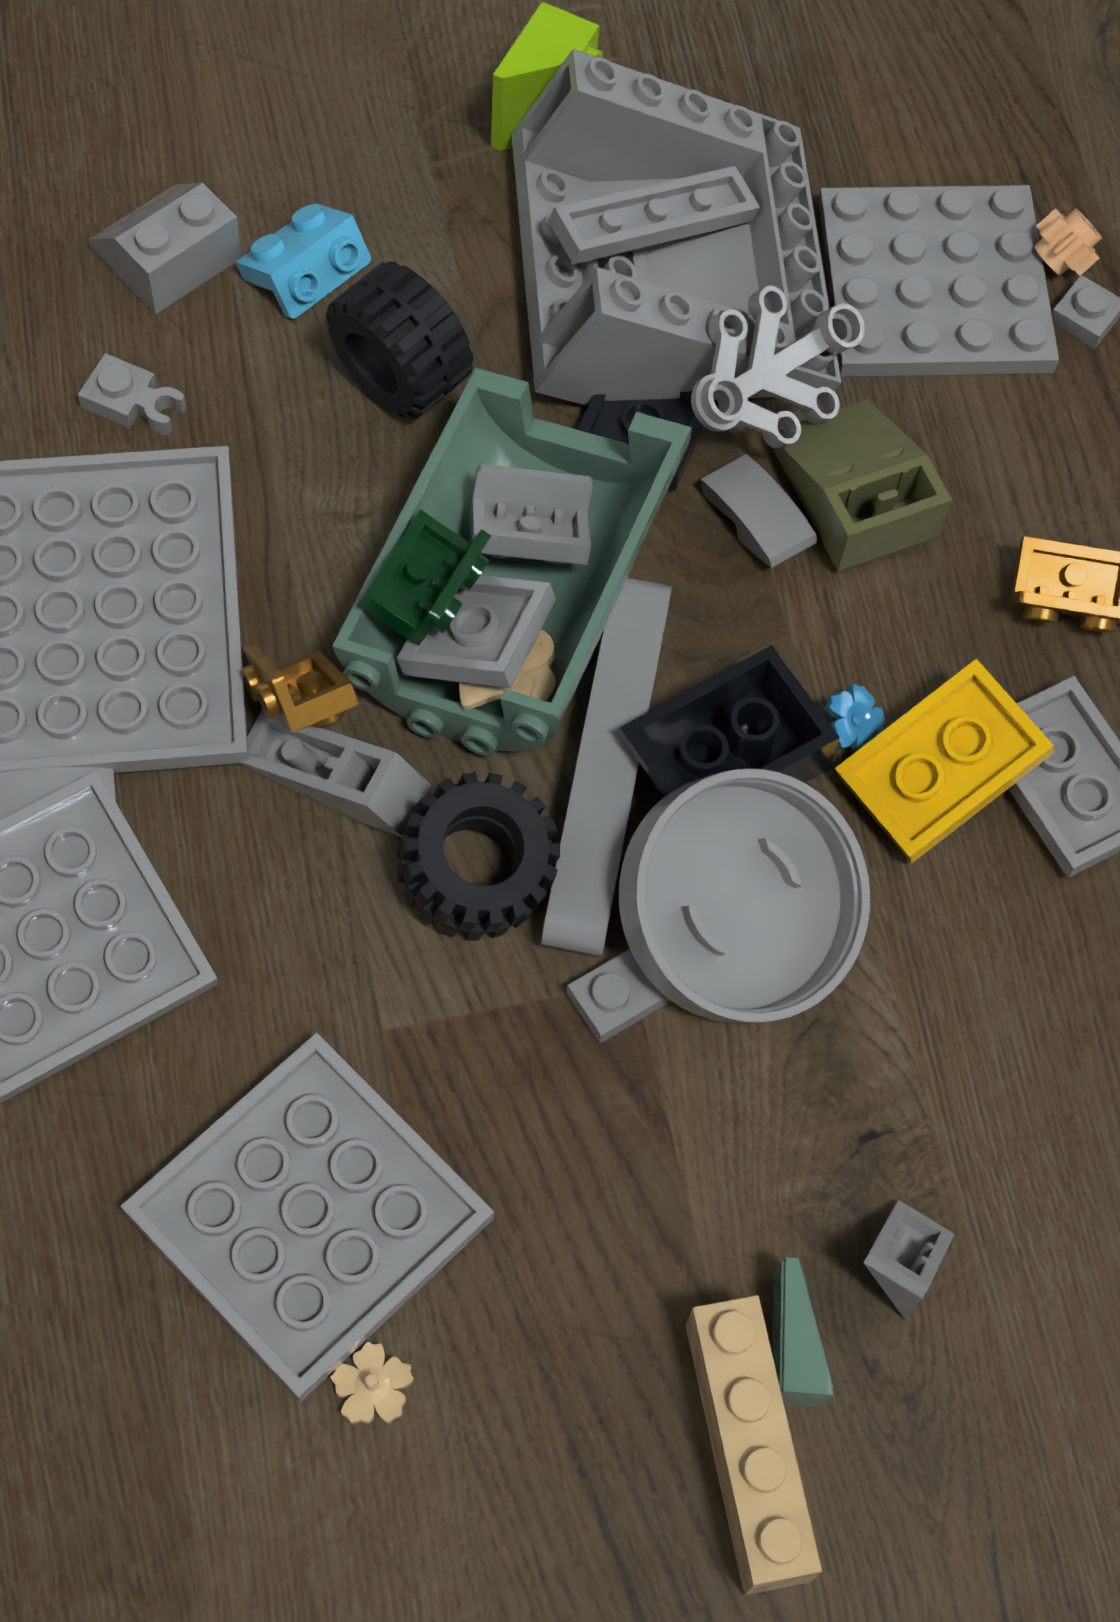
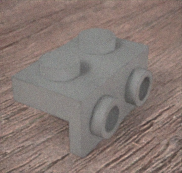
M478 465L469 511L470 543L478 532L483 529L491 537L481 554H486L493 558L517 557L543 560L554 565L567 563L587 565L591 549L588 510L593 491L592 478L582 475L496 465Z

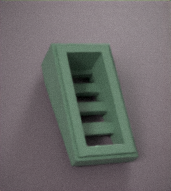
M785 1257L773 1275V1360L784 1405L819 1408L825 1407L833 1398V1384L799 1258Z

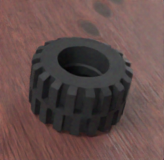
M393 261L378 264L327 307L326 322L328 332L343 364L358 384L371 397L399 416H406L409 419L421 417L472 373L473 352L469 346L468 337L456 314L431 284L404 265L400 266Z
M476 772L462 774L457 784H454L451 778L439 783L432 795L427 792L419 801L414 813L410 816L398 844L396 857L400 858V863L396 869L398 883L405 882L407 886L403 897L409 907L417 903L422 908L418 918L428 926L433 919L443 924L440 933L449 937H453L457 930L466 932V940L479 941L484 933H490L492 939L504 935L511 926L517 928L529 917L545 897L547 890L555 880L558 869L554 868V865L560 858V843H552V838L558 831L553 818L542 820L540 815L546 806L538 796L531 802L522 796L527 788L516 780L510 789L502 786L503 775L489 773L485 782H478ZM475 829L490 834L501 843L508 855L510 862L509 877L499 884L489 886L475 885L463 880L451 869L445 858L443 848L445 838L456 831Z

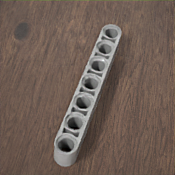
M627 578L603 630L560 843V858L556 862L555 867L558 871L551 887L541 941L542 946L600 957L603 955L639 761L619 734L620 727L649 712L672 585Z

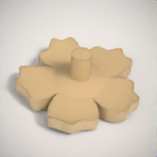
M366 1342L362 1350L353 1354L355 1367L342 1363L335 1369L330 1379L336 1387V1395L342 1399L348 1398L342 1406L341 1415L346 1417L351 1424L360 1422L371 1423L374 1419V1408L383 1422L391 1424L395 1419L402 1417V1407L406 1402V1396L399 1390L409 1387L414 1381L411 1375V1365L402 1363L396 1356L389 1358L385 1363L382 1344Z

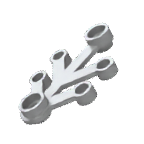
M769 285L754 292L749 298L748 309L756 322L748 369L736 378L734 377L739 342L744 340L747 335V321L743 314L735 309H727L711 318L708 332L711 340L716 344L711 374L699 379L693 387L691 405L697 420L709 430L722 432L733 428L738 423L761 432L769 446L780 449L795 443L801 435L799 419L790 411L773 413L749 402L747 398L759 391L800 407L804 417L810 423L820 424L837 416L840 409L839 398L834 390L826 386L815 388L785 375L825 350L831 353H841L857 346L864 337L865 326L863 318L856 308L845 303L838 304L819 314L812 332L774 354L780 318L787 311V299L780 288ZM764 297L768 299V301L771 304V312H769L765 307ZM724 320L735 330V335L730 336L725 331ZM713 397L718 401L719 409L716 407ZM817 398L822 401L824 412H821L818 408ZM778 422L785 429V438L778 431Z

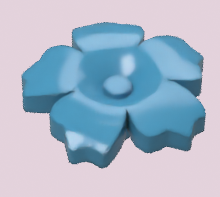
M853 684L848 686V692L842 691L826 698L825 711L835 719H838L830 723L840 737L837 749L850 746L852 752L855 753L883 731L886 724L884 712L879 707L872 708L875 699L864 686Z

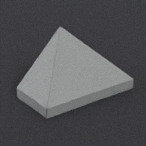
M898 1200L863 1263L906 1320L929 1289L953 1239L954 1233Z

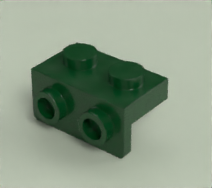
M420 509L358 606L417 646L422 643L433 628L443 634L463 604L454 598L456 592L461 585L470 590L489 562L487 558L481 555V552L491 535L481 529L471 543H469Z

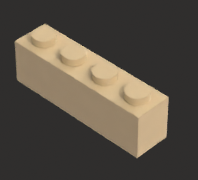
M759 1295L693 1307L685 1326L743 1594L745 1596L810 1583L822 1572Z

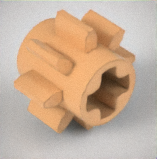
M1055 208L1036 225L1043 238L1034 245V248L1059 276L1069 268L1072 271L1075 270L1081 276L1100 259L1095 253L1096 250L1093 246L1102 237L1077 208L1067 216L1061 214Z

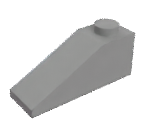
M262 709L247 736L248 760L238 763L357 822L400 837L403 836L404 829L419 801L431 787V784L394 751L320 727H312L311 725L291 733L278 716L269 719L264 709Z

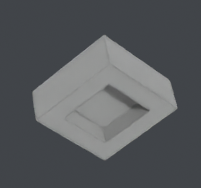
M1081 275L1053 309V325L1090 348L1095 349L1120 318V297Z

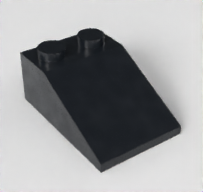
M772 645L620 727L619 734L663 797L686 783L736 769H765L791 776L806 783L830 769L840 738Z

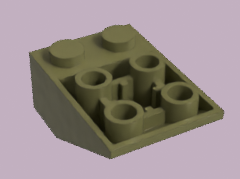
M868 399L840 408L836 417L820 424L810 423L807 419L800 421L801 435L795 443L780 449L772 447L837 572L940 537L953 501L928 455ZM784 427L779 428V433L785 438Z

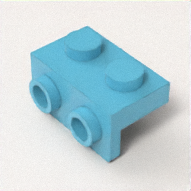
M316 203L296 211L292 216V221L276 233L265 235L256 240L251 246V251L235 263L244 281L273 291L284 315L295 319L371 262V256L352 214Z

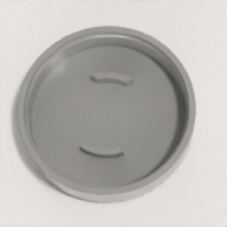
M736 769L686 783L661 799L648 812L632 836L623 860L619 881L620 917L629 948L645 976L663 995L681 1008L695 1015L721 1022L754 1023L777 1021L797 1015L818 1004L842 982L852 968L864 942L870 913L869 876L864 856L852 829L840 812L822 794L802 781L779 772L765 769Z

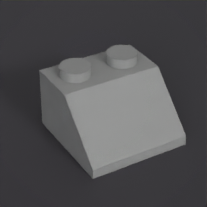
M204 183L175 184L88 239L89 246L155 315L227 269L242 257L237 216Z

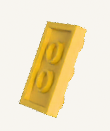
M975 659L835 768L839 779L912 864L1054 754V745L985 667Z

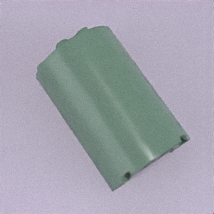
M475 368L332 645L335 655L344 667L343 675L354 687L368 692L383 705L407 719L408 727L423 737L435 739L441 735L461 742L472 752L483 756H492L495 750L526 751L547 744L554 737L685 454L691 438V427L636 412L628 429L629 444L534 418L529 382ZM480 464L589 476L593 481V491L588 510L591 549L587 565L571 563L554 565L543 560L517 557L493 558L486 554H481L489 560L481 573L482 576L550 582L556 601L541 628L552 637L555 646V658L551 664V670L555 675L557 686L549 702L505 689L500 699L471 710H464L459 694V682L404 675L397 657L407 638L358 606L420 509L470 543L469 511L476 469Z

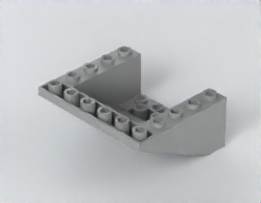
M572 49L511 133L535 392L582 405H589L593 395L606 394L605 401L679 398L680 392L692 391L699 379L711 374L716 344L709 336L708 325L712 317L727 309H735L741 312L748 324L747 335L744 340L739 342L734 377L736 378L748 369L756 322L748 309L749 298L754 292L769 285L780 288L787 299V311L780 318L774 354L812 332L819 314L829 309V302L800 127L748 110L743 106L734 105L702 94L697 90L667 82L651 74L641 73L618 65L605 58L595 57ZM736 166L760 206L752 222L577 264H572L548 222L556 206ZM764 297L765 307L769 312H771V304L768 301V299ZM724 320L725 331L730 336L735 335V330ZM825 350L785 376L815 388L826 386L835 390L841 384L837 353ZM758 391L749 398H768L772 396Z

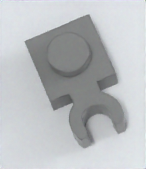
M106 353L78 393L82 409L128 428H131L139 416L146 419L149 428L160 435H170L173 431L171 418L159 413L160 411L170 408L184 414L187 409L185 396L182 392L172 387L156 389L157 384L154 373Z

